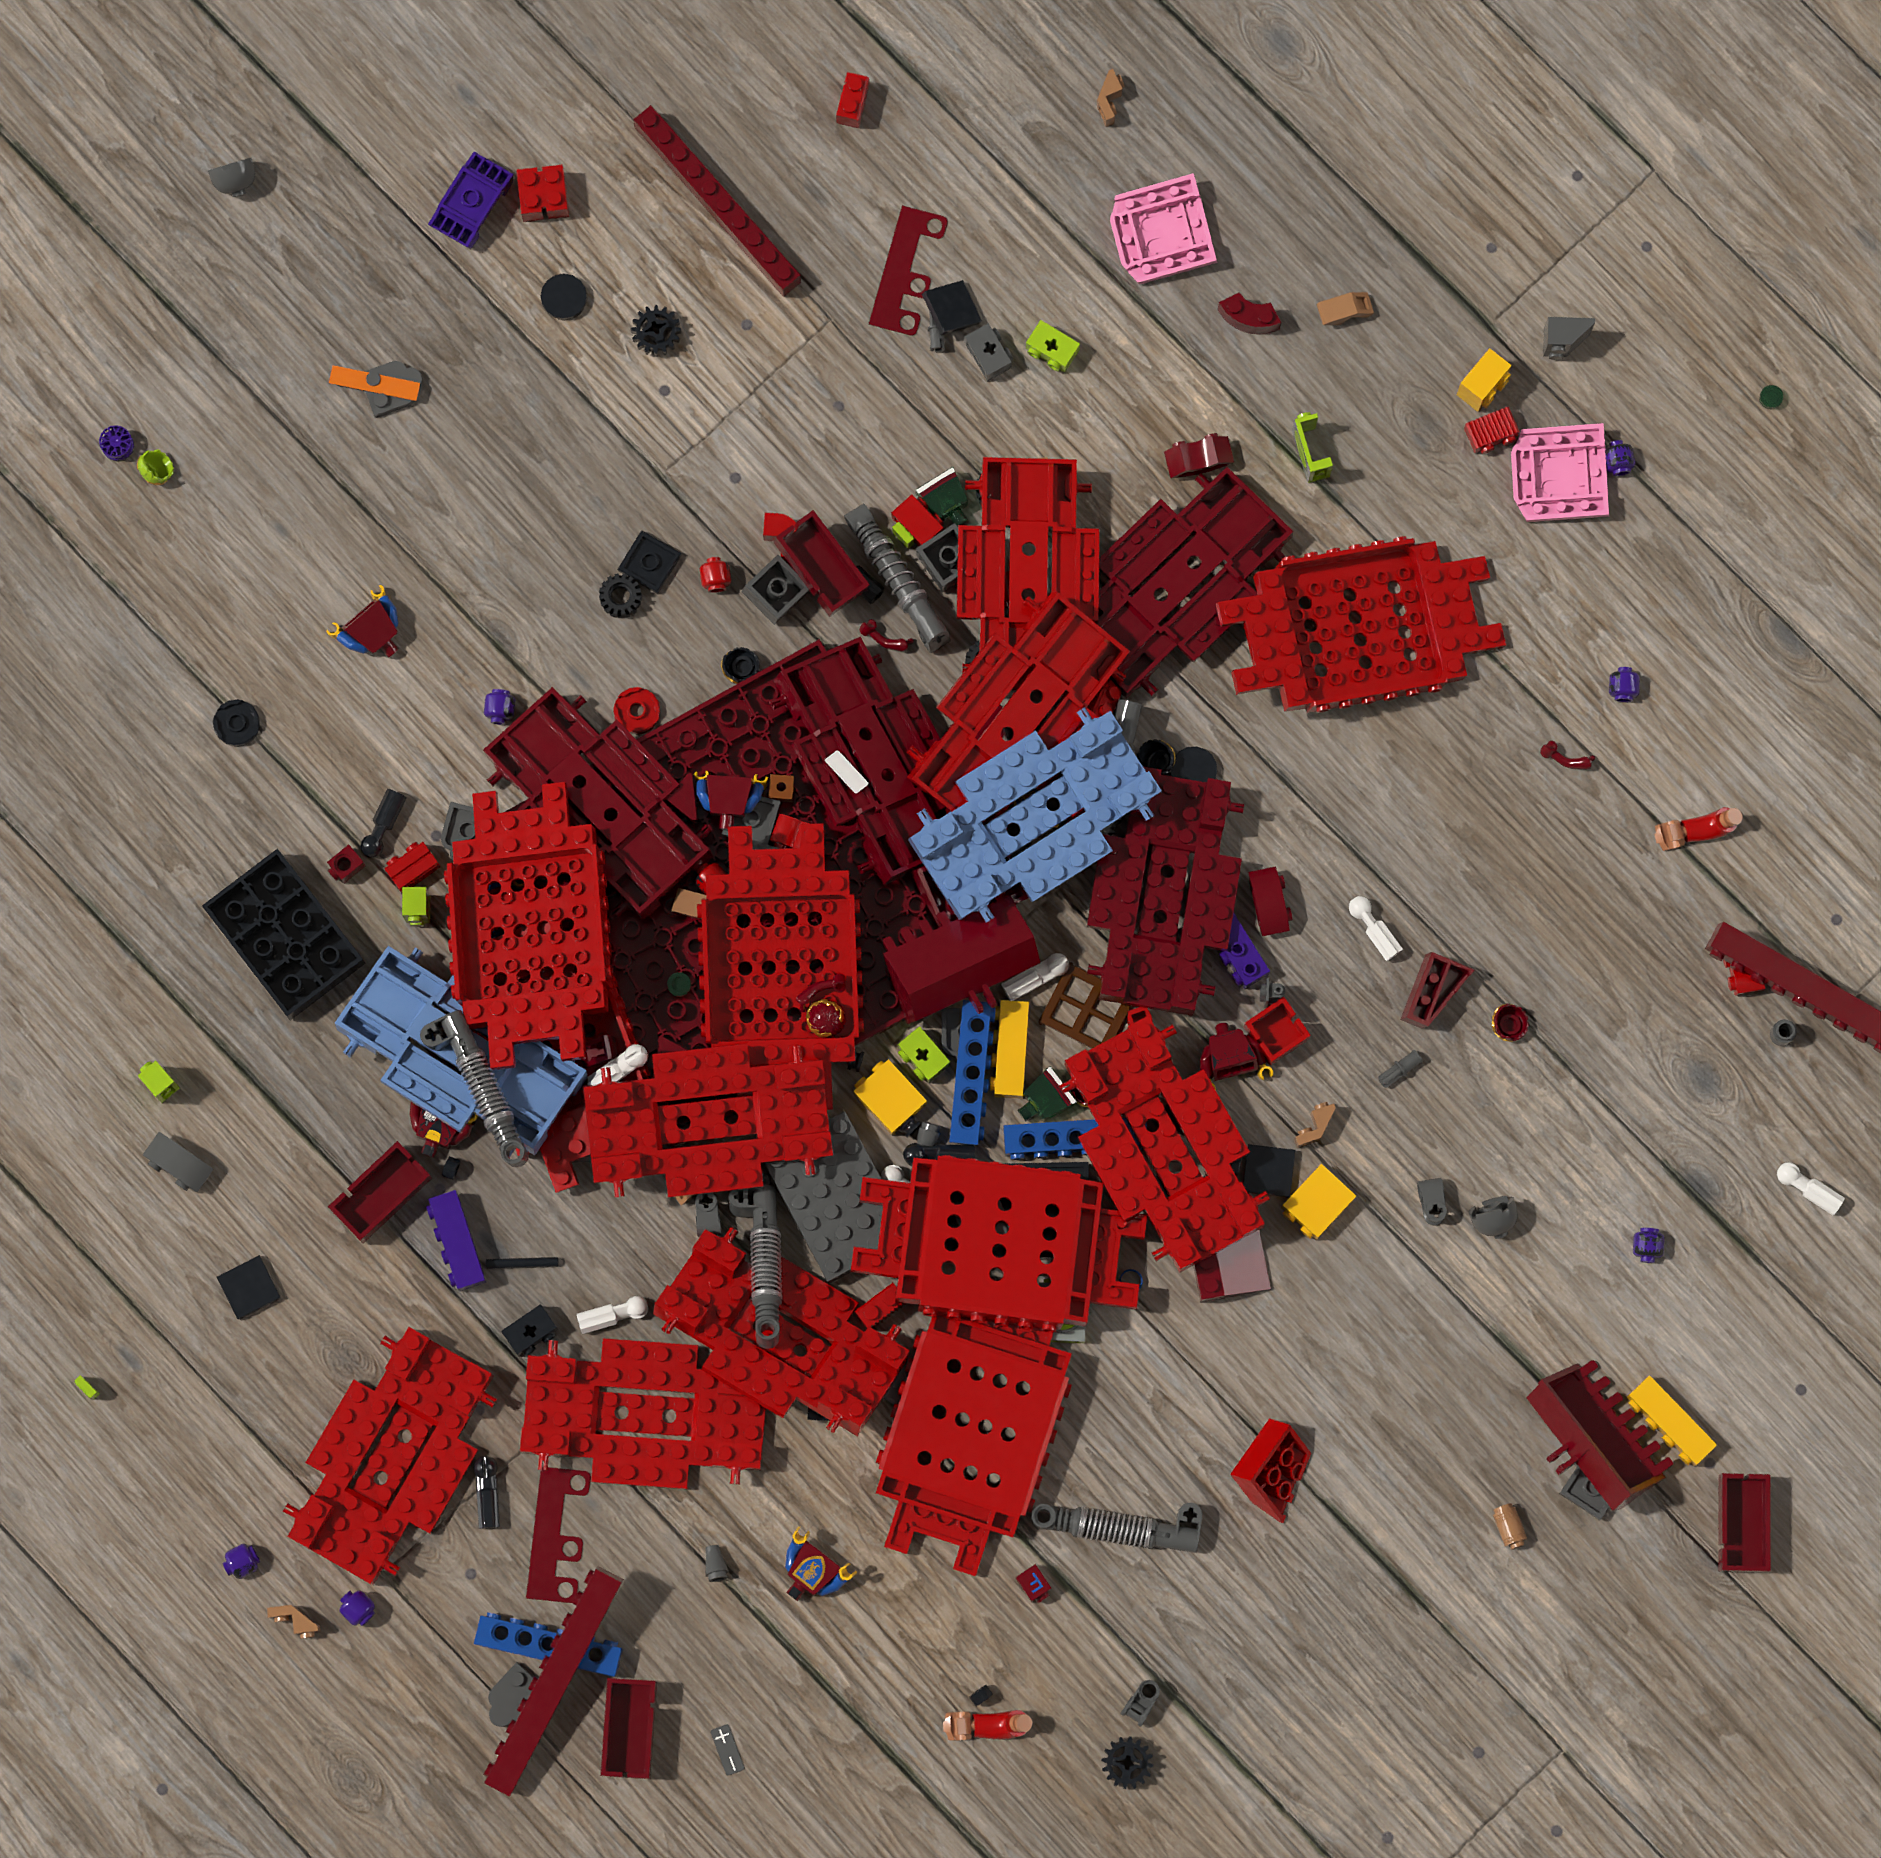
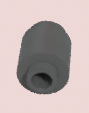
M1786 1019L1778 1021L1770 1030V1038L1778 1046L1788 1045L1797 1034L1794 1023ZM1779 1031H1784L1786 1037H1782L1779 1034Z

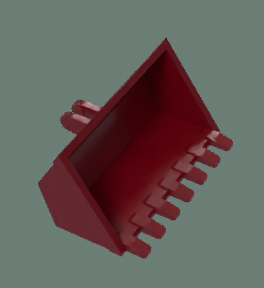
M1002 893L994 898V903L987 905L994 916L987 923L979 911L972 912L961 920L957 919L953 922L950 921L946 912L943 911L937 914V919L942 926L933 930L929 922L923 920L919 922L923 935L916 939L909 928L901 931V936L905 941V944L897 947L890 936L883 939V944L887 950L883 955L907 1024L918 1021L965 998L970 1000L978 1014L983 1013V1005L976 996L977 994L982 992L988 1005L993 1008L997 1006V1003L989 987L1040 964L1034 935L1017 909L1011 895L1005 897Z
M1591 1360L1582 1367L1577 1363L1541 1379L1538 1382V1386L1526 1399L1563 1445L1546 1458L1549 1463L1556 1461L1566 1451L1571 1456V1459L1556 1469L1557 1474L1560 1475L1574 1464H1577L1610 1508L1616 1511L1623 1509L1652 1486L1664 1480L1666 1477L1663 1472L1673 1465V1461L1666 1457L1657 1465L1654 1463L1650 1456L1657 1452L1661 1446L1657 1441H1653L1645 1448L1640 1445L1637 1440L1647 1434L1648 1429L1645 1425H1640L1630 1432L1625 1424L1635 1417V1412L1629 1408L1619 1416L1616 1414L1613 1407L1620 1403L1623 1397L1619 1392H1616L1608 1399L1603 1397L1600 1391L1610 1385L1611 1382L1607 1376H1604L1594 1384L1592 1383L1588 1375L1596 1370L1598 1365L1594 1360Z

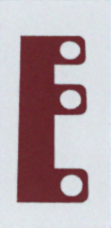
M902 205L869 325L911 336L916 334L920 315L912 311L900 309L903 294L923 298V292L929 290L930 277L911 272L910 269L920 234L937 239L942 238L948 222L946 217ZM931 219H938L942 223V229L938 233H932L928 230L927 223ZM920 278L925 282V289L919 293L912 291L910 287L912 280ZM906 315L912 316L915 320L914 327L909 330L903 329L900 325L901 318Z
M548 1467V1471L543 1469L540 1471L526 1599L573 1603L577 1596L578 1581L574 1578L555 1576L557 1560L578 1562L581 1559L582 1539L560 1535L564 1494L587 1495L590 1486V1474L587 1471ZM581 1475L585 1479V1487L582 1490L576 1491L571 1488L570 1480L573 1476ZM567 1541H573L578 1546V1551L574 1556L569 1557L563 1553L562 1548ZM563 1582H568L573 1587V1593L568 1598H563L558 1594V1586Z

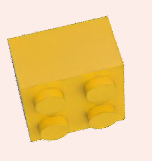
M1489 348L1462 380L1457 396L1477 412L1482 407L1487 409L1494 400V396L1497 393L1496 390L1498 389L1501 392L1509 382L1508 379L1511 376L1509 371L1512 365Z

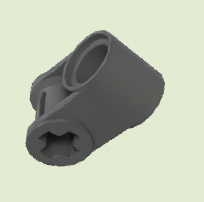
M1442 1178L1417 1181L1418 1195L1425 1221L1433 1226L1441 1224L1447 1214ZM1433 1208H1435L1436 1212H1441L1438 1218H1435L1433 1214H1429Z
M712 1192L698 1194L695 1200L697 1236L700 1237L705 1229L716 1236L722 1235L717 1197ZM704 1196H708L710 1200H713V1203L709 1204V1208H705L703 1204H700V1201L704 1200Z
M1152 1680L1143 1681L1134 1695L1130 1697L1120 1714L1132 1718L1141 1727L1160 1694L1158 1684ZM1146 1684H1153L1156 1688V1693L1151 1698H1147L1142 1694V1688ZM1131 1708H1134L1135 1710L1139 1711L1141 1715L1131 1710Z

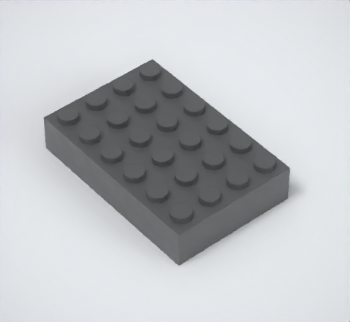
M845 1111L828 1120L833 1156H824L814 1160L816 1174H811V1167L809 1166L810 1175H806L805 1162L801 1160L763 1162L828 1284L851 1273L854 1247L878 1249L883 1205L859 1202L862 1178L881 1179Z

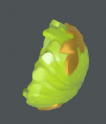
M159 449L154 451L147 450L137 460V469L149 484L162 485L174 473L173 462L166 453L161 452Z

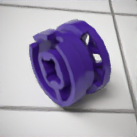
M118 425L110 426L100 435V448L110 460H125L133 453L134 440L124 427Z

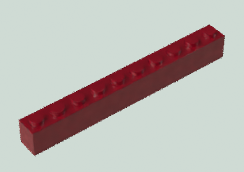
M650 105L633 119L635 129L778 292L784 297L801 283L800 274L658 112Z
M1723 921L1717 925L1705 947L1710 952L1709 955L1719 961H1727L1731 964L1730 967L1740 973H1743V971L1748 973L1754 982L1761 985L1764 983L1772 987L1771 991L1775 994L1788 996L1796 1006L1809 1008L1817 1018L1830 1020L1833 1022L1832 1025L1838 1030L1851 1032L1854 1034V1039L1862 1043L1868 1042L1874 1046L1873 1049L1881 1053V1011Z
M600 1566L595 1571L590 1569L584 1580V1583L587 1584L584 1592L579 1591L573 1601V1604L576 1605L573 1613L568 1612L561 1624L565 1629L561 1635L556 1634L550 1646L554 1648L550 1657L545 1655L539 1667L543 1670L539 1678L534 1676L528 1690L532 1691L529 1698H523L517 1709L520 1712L517 1721L511 1720L506 1730V1733L509 1734L506 1742L500 1741L495 1751V1754L498 1755L495 1763L490 1762L483 1774L487 1777L484 1784L509 1797L511 1796L624 1579Z

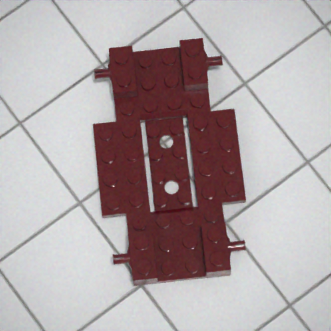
M1228 467L1212 482L1200 473L1195 478V481L1204 489L1178 515L1160 499L1099 558V570L1109 581L1099 590L1098 623L1096 624L1130 651L1117 667L1118 670L1126 675V678L1123 679L1124 681L1119 683L1110 676V680L1122 690V695L1126 699L1141 687L1151 696L1159 690L1149 679L1160 667V663L1176 647L1194 663L1232 626H1220L1216 603L1256 596L1257 592L1245 580L1256 569L1260 570L1268 561L1275 558L1280 563L1282 558L1286 557L1281 551L1283 546L1292 538L1294 531ZM1193 533L1196 534L1180 551H1178V552H1177L1146 584H1144L1132 597L1129 596V595H1130L1136 588H1138L1169 556H1171ZM1190 557H1198L1201 561L1200 567L1191 569L1187 564ZM1224 561L1226 563L1224 567L1167 623L1160 627L1158 624ZM1164 589L1168 594L1167 599L1164 601L1156 600L1154 597L1155 591Z
M860 636L780 671L774 680L780 692V697L769 701V704L772 706V710L785 705L795 722L802 719L810 735L794 741L791 745L834 826L837 827L856 818L866 837L862 847L869 861L857 866L858 871L860 870L859 873L864 874L873 869L878 874L883 886L904 877L908 871L923 865L908 841L910 837L920 832L924 827L917 813L926 809L933 821L942 818L951 811L907 778L917 762L906 753L907 750H911L909 748L913 745L921 753L928 751L935 741L941 740L914 689L893 697L876 666L882 663V658H879V654L871 657ZM837 723L840 725L842 735L847 738L853 755L861 764L864 776L869 779L875 790L874 794L881 804L874 800L867 786L858 793H854L825 762L827 757L835 751H839L859 772L836 729ZM861 729L869 730L872 735L871 739L863 740L859 735V731ZM883 770H889L893 773L894 778L892 781L888 782L882 778L881 773Z
M552 687L483 749L485 755L497 770L487 781L494 787L504 778L510 781L518 790L520 789L528 800L518 810L543 807L542 784H548L550 781L553 783L566 782L568 798L612 843V845L608 846L596 834L597 846L605 854V865L603 866L606 879L621 899V902L611 911L619 917L629 908L636 912L644 921L661 905L659 899L690 870L693 869L696 872L701 865L713 858L710 849L702 842L712 830L705 824L695 834L664 803L680 787V784L617 719L599 735L577 713V710L587 701L579 695L569 704ZM581 753H583L599 769V771L626 797V799L643 815L641 818L580 756ZM579 776L586 779V785L580 789L573 786L574 779ZM569 806L570 827L586 825ZM615 809L618 816L614 821H607L604 815L607 810Z
M1143 767L1146 772L1149 771L1162 791L1152 797L1147 803L1151 812L1155 815L1146 821L1139 809L1129 812L1125 838L1102 834L1113 851L1097 861L1087 927L1110 931L1103 967L1088 964L1087 974L1101 976L1102 983L1099 1000L1193 1016L1200 993L1214 996L1216 986L1204 985L1201 981V963L1204 948L1221 951L1228 950L1242 858L1220 855L1219 850L1228 812L1232 811L1243 814L1244 804L1231 802V782L1208 778L1207 782L1161 775L1160 769ZM1148 846H1152L1138 935H1135L1134 930ZM1193 853L1194 859L1180 942H1176L1189 854ZM1163 866H1171L1174 870V875L1170 878L1163 877L1161 874ZM1163 911L1167 916V920L1164 923H1157L1153 918L1155 912Z

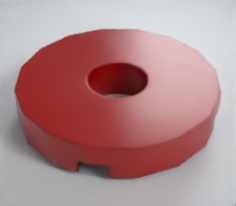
M641 687L628 688L617 697L613 708L615 720L617 719L632 734H642L653 729L661 713L659 701L655 695ZM641 705L644 709L643 713L640 716H633L630 713L632 706Z

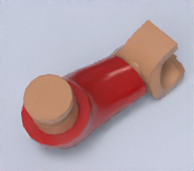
M1723 807L1707 815L1681 820V823L1679 820H1672L1655 826L1656 833L1654 834L1656 843L1660 844L1663 851L1684 846L1685 841H1707L1726 836L1735 830L1737 824L1741 823L1742 813L1737 808Z
M1020 1710L972 1714V1719L970 1712H948L945 1714V1721L943 1722V1732H946L949 1741L971 1740L972 1732L973 1736L977 1738L1013 1739L1023 1736L1032 1727L1030 1716Z

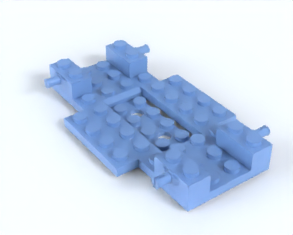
M1084 707L1077 712L1084 723L1082 728L1050 750L1047 749L1038 733L1034 731L955 782L968 801L967 803L942 818L933 821L926 809L917 813L924 827L920 832L910 837L908 841L959 920L972 912L979 911L987 923L994 918L987 907L989 902L1017 883L1021 884L1032 902L1113 851L1100 832L1102 829L1130 811L1137 809L1140 810L1146 821L1155 816L1147 803L1162 790L1149 771L1146 772L1123 737L1121 733L1123 730L1111 711L1099 718L1092 719ZM1059 772L1062 774V777L986 825L982 824V821L1038 785ZM1049 798L1058 799L1060 803L1058 810L1050 811L1047 808L1046 802ZM1082 808L1085 810L1083 814L1076 817L1075 819L1065 824L1058 830L1054 831L1050 835L1046 836L1045 838L1035 843L1028 849L1024 850L1017 856L1013 857L1009 861L1005 860V857L1015 852L1022 846L1026 845L1033 839L1037 838L1044 832L1048 831L1052 827L1056 826L1063 820L1067 819L1074 813L1078 812ZM1010 823H1016L1020 827V833L1017 836H1010L1007 833V826Z
M387 946L335 1021L336 1029L350 1040L343 1053L351 1058L359 1046L368 1049L375 1055L380 1053L391 1060L392 1064L381 1078V1083L461 1133L473 1114L479 1117L483 1115L479 1114L481 1109H477L478 1105L474 1104L476 1100L472 1099L474 1095H470L472 1090H468L467 1081L463 1080V1076L409 1042L410 1038H412L420 1045L428 1048L420 1038L422 1028L428 1023L446 1015L433 1007V1005L438 1006L447 1013L461 1010L463 1013V1007L456 999H453L451 994L454 976L447 983L418 965L416 962L423 954L418 948H414L409 958H407L390 946ZM488 1027L474 1029L488 1038ZM471 1031L478 1047L483 1049L490 1064L488 1041ZM432 1033V1039H431V1040L434 1042V1041H436L437 1039L433 1036V1033ZM540 1041L514 1044L516 1068L492 1071V1073H495L496 1082L499 1083L501 1092L504 1093L503 1097H506L505 1101L508 1102L510 1111L514 1115L515 1120L513 1123L517 1129L516 1132L519 1133L518 1138H521L528 1152L536 1155L547 1139L548 1129L571 1096H576L588 1077L587 1071L574 1063L576 1060L563 1062L558 1052ZM451 1045L438 1051L431 1050L440 1058L458 1067L456 1064L457 1057ZM515 1149L511 1150L509 1156L512 1155Z

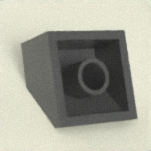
M1548 317L1544 327L1543 356L1549 357L1551 360H1561L1563 357H1567L1590 336L1595 324V318Z

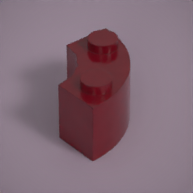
M1239 292L1218 303L1217 310L1224 320L1242 332L1269 334L1280 330L1281 321L1271 302L1254 304L1246 300Z
M1217 433L1204 436L1203 440L1196 442H1176L1172 444V448L1164 451L1170 478L1203 474L1235 463L1228 436H1218Z
M1276 866L1248 872L1251 894L1261 935L1267 936L1290 931L1289 921H1293L1290 907L1285 905L1282 889H1285L1283 875H1278Z

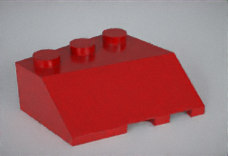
M1269 1418L1230 1475L1254 1505L1278 1522L1283 1523L1286 1515L1283 1514L1287 1503H1292L1294 1494H1292L1296 1481L1301 1480L1311 1452L1291 1425Z

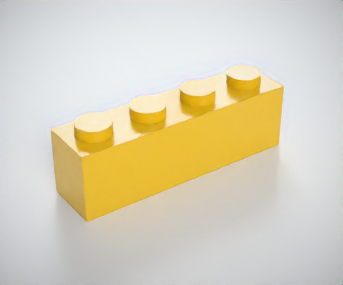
M1001 1000L1000 1006H995V1020L999 1021V1030H994L993 1044H998L997 1053H992V1067H996V1077L991 1076L990 1091H995L994 1097L1023 1099L1029 1002Z
M1650 1375L1627 1396L1630 1400L1628 1405L1636 1413L1641 1412L1646 1417L1644 1421L1652 1430L1658 1429L1664 1435L1662 1440L1670 1448L1674 1446L1680 1452L1678 1456L1686 1465L1692 1464L1696 1466L1717 1446Z

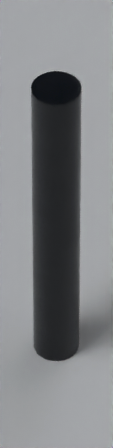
M558 1257L486 1259L487 1269L558 1266Z

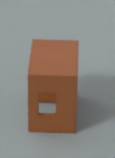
M770 774L769 798L781 802H793L794 776ZM779 783H784L786 785V789L784 791L777 790V785Z

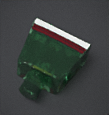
M953 467L915 490L916 497H920L927 504V509L932 514H936L942 521L950 517L952 522L958 527V525H962L968 520L962 509L968 506V499Z
M1051 1066L1023 1093V1097L1028 1103L1017 1111L1025 1122L1036 1114L1044 1122L1077 1105V1101L1070 1091L1065 1094L1062 1093L1059 1085L1063 1084V1082Z

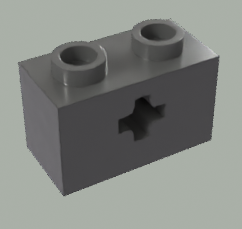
M989 323L964 336V343L987 382L1011 369V360H1013L1007 347L1003 348L999 342L1002 338L996 328L992 329ZM989 347L990 350H994V354L986 353V348Z

